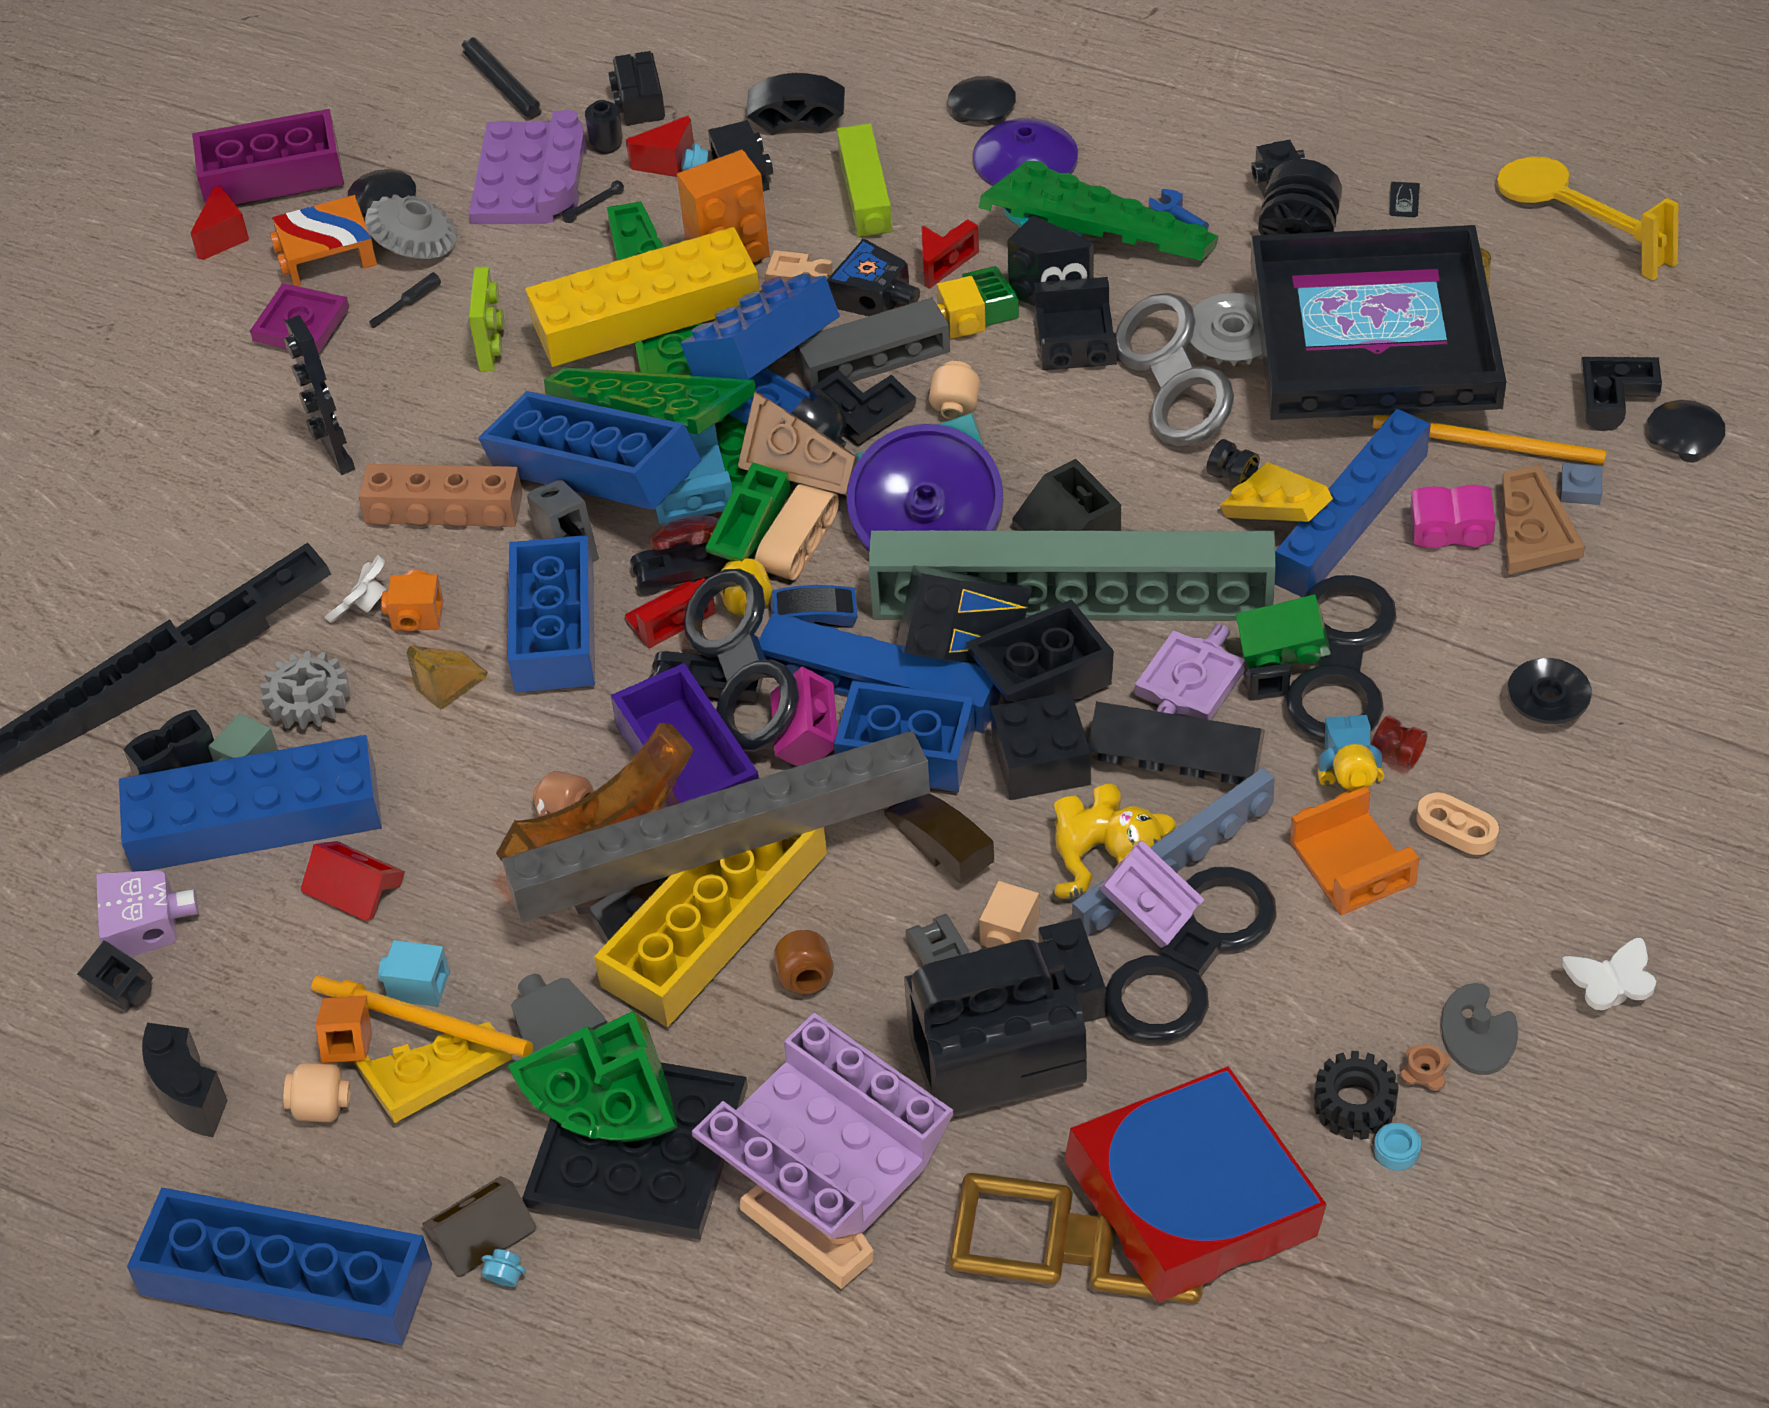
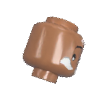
M553 771L548 773L536 785L533 792V802L537 815L543 822L575 829L582 826L594 815L597 807V795L586 777L562 771Z

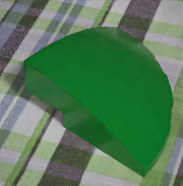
M634 1011L595 1030L586 1026L508 1065L517 1085L533 1106L560 1123L561 1127L578 1135L592 1139L601 1138L628 1142L655 1137L678 1128L669 1088L645 1019Z

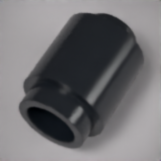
M598 100L589 105L585 110L589 143L599 153L606 154L616 151L623 139L618 106L606 100Z

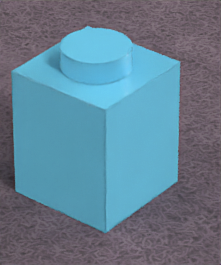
M393 940L388 957H382L378 970L379 981L383 982L387 996L407 1003L438 1007L450 973L444 947Z

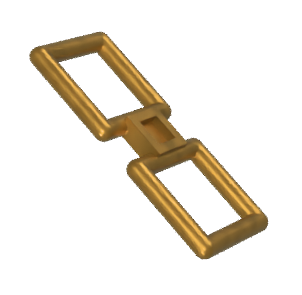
M973 1172L967 1173L964 1176L949 1260L950 1267L954 1271L1056 1284L1061 1279L1063 1263L1091 1266L1089 1283L1096 1291L1155 1299L1141 1277L1109 1273L1115 1230L1100 1212H1098V1217L1070 1213L1073 1193L1069 1186ZM979 1192L1053 1202L1044 1264L970 1254ZM1203 1285L1167 1300L1196 1304L1202 1298Z

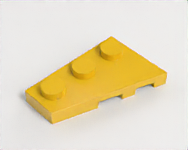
M1266 462L1248 480L1234 487L1231 491L1232 494L1220 504L1225 518L1309 522L1333 498L1326 485Z

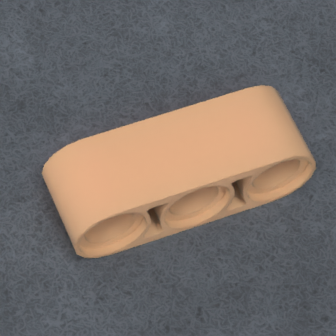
M799 484L795 488L760 542L756 552L755 560L763 564L767 573L793 581L799 577L836 517L839 507L838 495L805 484Z

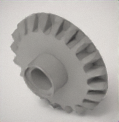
M393 195L391 199L382 197L380 201H373L371 207L367 210L365 225L369 234L380 245L397 254L418 259L438 258L449 253L456 243L457 228L453 226L454 220L446 217V211L436 210L435 204H431L421 197L409 195L405 198H401L398 195Z
M1240 293L1219 294L1206 298L1193 307L1196 323L1193 337L1189 344L1192 345L1194 353H1202L1204 360L1215 358L1218 365L1224 361L1231 362L1233 367L1239 361L1250 365L1253 358L1263 361L1254 296Z

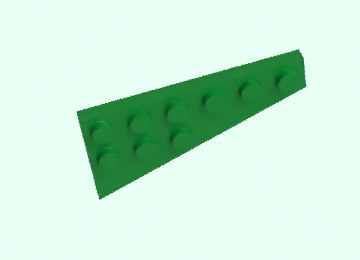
M1027 160L984 192L980 196L978 208L991 211L992 205L1011 209L1010 216L1022 219L1025 215L1044 217L1043 220L1060 228L1102 237L1104 231L1122 235V242L1135 245L1136 242L1148 241L1155 243V248L1158 251L1202 261L1216 248L1219 237L1208 232L1204 226L1182 222L1175 219V216L1169 212L1152 210L1143 206L1136 199H1124L1112 194L1105 187L1091 186L1081 182L1075 175L1047 168V165L1039 161Z
M563 367L544 379L545 391L548 395L682 423L689 433L697 435L713 424L723 421L724 416L733 410L741 408L743 403L753 397L756 392L755 381L751 379Z

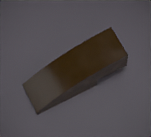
M930 793L894 804L884 810L885 816L935 867L942 864L960 883L995 862L994 841L964 814Z

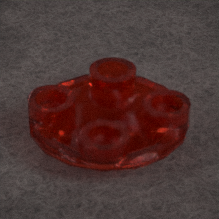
M702 515L677 518L656 529L648 536V539L651 540L653 550L673 547L676 545L675 541L686 538L689 545L704 543L710 540L720 518Z

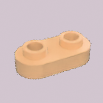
M1440 792L1430 793L1419 801L1416 820L1418 826L1425 833L1473 855L1486 854L1496 846L1499 826L1495 818L1490 814L1451 795Z

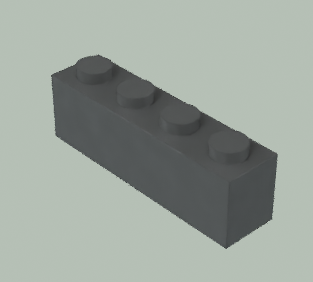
M933 297L815 333L795 347L797 367L809 390L837 370L842 372L851 382H855L949 353V324Z

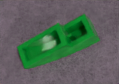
M752 462L741 486H735L705 548L706 552L732 561L742 562L745 558H748L773 524L790 492L788 473Z

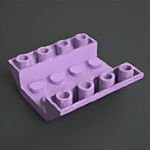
M813 1013L784 1041L786 1062L737 1110L722 1101L692 1130V1136L829 1238L835 1239L864 1232L924 1171L953 1116V1109L822 1017Z

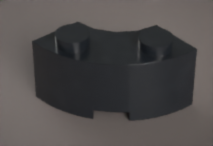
M786 73L768 77L748 90L746 117L772 135L782 129L791 127L810 128L823 133L844 114L845 87L826 76L809 73Z
M147 1022L142 1040V1055L147 1073L160 1102L168 1111L169 1116L182 1127L203 1136L214 1137L228 1101L217 1071L200 1065V1056L189 1028Z

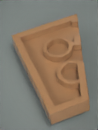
M755 392L737 468L749 470L752 462L788 473L789 481L847 495L849 480L859 457L762 394Z
M1540 464L1504 472L1501 484L1508 575L1582 558L1585 545Z

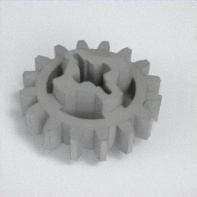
M306 651L303 658L297 659L292 653L289 655L290 662L284 664L277 661L275 662L277 671H266L264 674L267 682L260 684V689L263 695L261 698L265 710L270 712L274 722L282 719L286 728L292 726L294 722H299L300 728L305 729L310 721H314L318 727L321 726V718L324 716L331 719L336 718L334 708H345L346 701L344 697L351 694L345 668L340 667L337 658L328 661L325 652L320 653L317 658H312L311 652Z

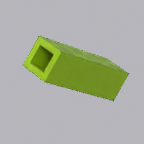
M871 123L837 128L839 158L857 237L892 232L891 205Z

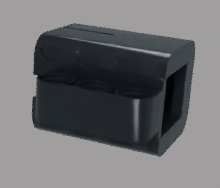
M1029 939L1018 940L931 962L917 969L914 974L904 976L908 1029L927 1092L953 1109L952 1117L1087 1081L1086 1028L1073 986L1054 990L1053 972L1064 969V963L1054 939L1041 942Z

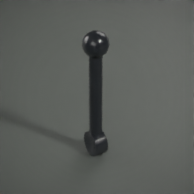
M618 180L613 181L610 188L574 209L567 208L562 212L563 221L572 223L577 219L578 214L612 194H621L624 191L623 183Z

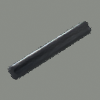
M471 37L468 41L464 40L462 42L463 53L525 117L532 119L535 115L541 113L539 108L540 102L477 38Z

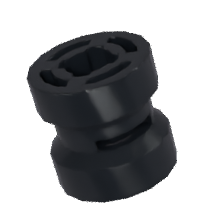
M1221 439L1209 455L1206 471L1217 478L1226 477L1229 479L1230 484L1237 486L1248 480L1258 470L1260 457L1259 454L1247 449L1241 451L1237 449L1235 443Z

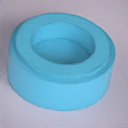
M1390 1123L1379 1129L1375 1136L1374 1155L1381 1165L1391 1170L1401 1171L1411 1168L1418 1161L1421 1139L1412 1127L1403 1123Z

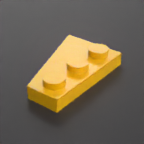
M490 1022L478 1024L480 1026L495 1030ZM445 1033L438 1035L434 1042L429 1045L410 1050L409 1044L392 1048L393 1055L370 1060L369 1055H367L366 1060L354 1061L357 1071L390 1118L396 1123L510 1061L512 1056L509 1053Z

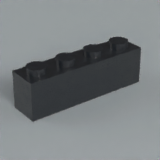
M1096 701L1089 749L1092 752H1098L1097 761L1122 765L1123 757L1139 759L1138 768L1163 772L1164 764L1180 766L1179 775L1204 779L1205 771L1222 773L1220 782L1239 785L1259 769L1265 730Z

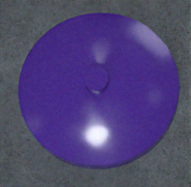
M937 424L906 426L878 439L863 453L856 463L847 490V507L853 530L858 540L869 553L871 531H996L1003 512L1004 498L1001 476L991 455L979 442L966 433L955 428Z

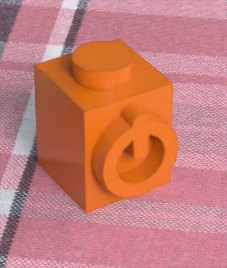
M410 570L403 575H391L388 591L382 592L381 606L383 614L389 615L392 630H440L444 599L438 574H429L422 570Z

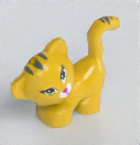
M1107 783L1093 790L1094 805L1087 809H1084L1083 803L1077 796H1067L1058 799L1054 803L1057 819L1054 821L1056 826V849L1063 857L1065 867L1075 876L1073 882L1056 884L1054 888L1055 896L1059 899H1073L1086 893L1093 876L1085 867L1081 858L1092 847L1098 844H1105V849L1111 856L1117 859L1119 864L1132 850L1135 843L1142 840L1149 847L1153 846L1176 828V821L1166 814H1152L1148 810L1136 805L1120 809L1121 793L1114 784Z

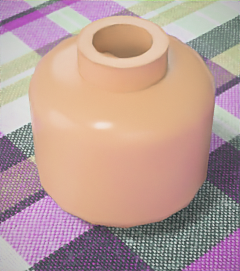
M949 361L937 368L932 375L929 403L932 408L939 412L942 417L950 420L974 411L977 406L980 386L978 374L972 370L969 364L961 361Z
M301 1063L295 1068L293 1074H286L283 1094L284 1109H291L292 1116L297 1121L333 1122L339 1115L340 1107H349L351 1083L350 1081L342 1080V1073L337 1065Z

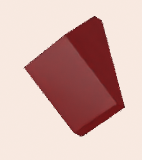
M687 115L625 139L630 168L635 171L677 177V173L683 170L681 169V161L684 150L686 148L691 149L694 143L690 117Z
M214 186L190 232L197 257L202 260L249 240L242 212L222 187Z

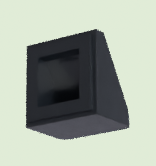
M1290 663L1248 669L1244 675L1248 699L1255 700L1286 695L1290 687Z

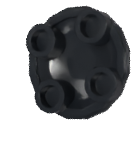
M975 76L962 80L953 86L948 94V105L952 110V118L957 122L969 120L975 122L986 121L990 125H998L1006 121V114L1011 111L1016 103V92L1012 86L1000 78L991 76Z
M392 169L375 170L355 180L348 190V196L355 195L365 221L367 210L371 207L373 201H380L382 197L391 199L393 195H398L401 198H405L407 195L416 196V184L411 176L402 171Z
M1675 400L1665 402L1655 408L1648 418V441L1652 444L1660 445L1667 451L1678 454L1685 462H1698L1704 453H1709L1720 446L1725 438V423L1720 414L1710 406L1697 401Z

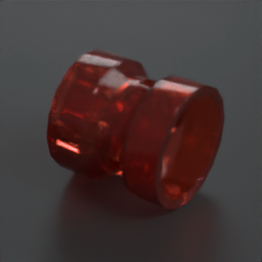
M1387 715L1379 724L1371 745H1374L1381 751L1382 758L1390 756L1396 759L1398 765L1410 770L1420 759L1428 734L1427 731L1417 727L1407 728L1402 726L1401 720Z

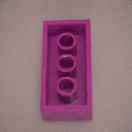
M330 109L192 133L197 179L204 203H206L214 186L222 187L235 204L283 195H294L299 192L321 188L327 189L344 184L338 142Z

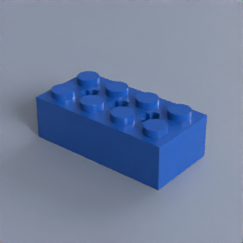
M804 273L788 281H783L782 277L767 280L761 284L762 290L759 292H753L741 297L738 300V306L724 309L715 315V321L695 327L692 330L693 335L680 343L692 375L750 379L839 318L840 314L826 277H809L808 273Z
M588 535L509 542L508 664L515 692L595 685L594 573Z

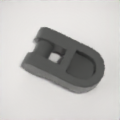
M946 913L933 918V923L922 928L920 925H916L906 929L909 945L913 952L917 953L923 965L970 953ZM938 939L941 940V941H939V942H937V943L931 944V942H933V941H935V940H938Z

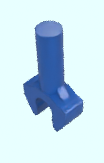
M1162 189L1161 202L1163 204L1153 198H1149L1148 208L1155 211L1169 212L1177 220L1188 224H1198L1208 230L1209 224L1182 207L1183 194L1178 191Z

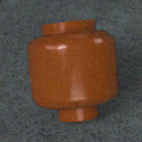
M796 930L785 935L777 943L774 949V963L779 980L788 991L799 995L811 994L821 990L829 983L833 976L834 964L828 944L819 933L811 930Z

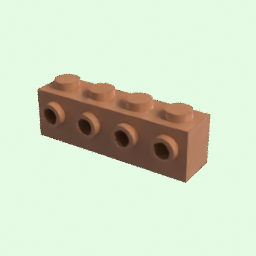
M367 464L359 493V501L365 523L516 527L523 492L518 467Z

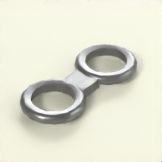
M1172 293L1151 295L1137 302L1126 312L1116 331L1117 357L1129 368L1138 371L1152 370L1161 387L1154 399L1150 415L1155 434L1162 442L1176 447L1194 446L1209 439L1222 428L1231 413L1234 393L1230 380L1221 371L1207 366L1195 367L1186 351V347L1193 337L1196 323L1192 306L1181 296ZM1161 310L1177 312L1179 319L1177 331L1171 341L1163 348L1148 354H1139L1132 351L1131 340L1133 332L1144 318ZM1197 384H1208L1215 387L1217 394L1215 406L1205 420L1190 429L1177 430L1169 427L1167 418L1169 407L1183 390Z

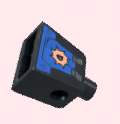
M862 239L827 279L838 310L868 317L892 310L897 304L905 306L918 302L920 297V289L909 284V271L906 261L866 239Z

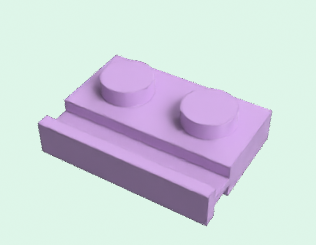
M1142 840L1135 843L1128 855L1120 861L1098 888L1160 947L1170 943L1192 916V912L1205 900Z

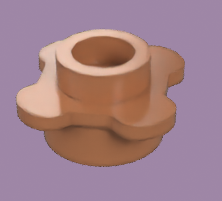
M1428 1044L1412 1046L1407 1049L1406 1058L1408 1062L1406 1068L1401 1070L1400 1076L1402 1081L1408 1085L1417 1083L1422 1086H1428L1433 1091L1442 1089L1445 1086L1444 1070L1450 1066L1449 1056L1441 1052L1437 1047ZM1421 1067H1428L1430 1069L1425 1071Z

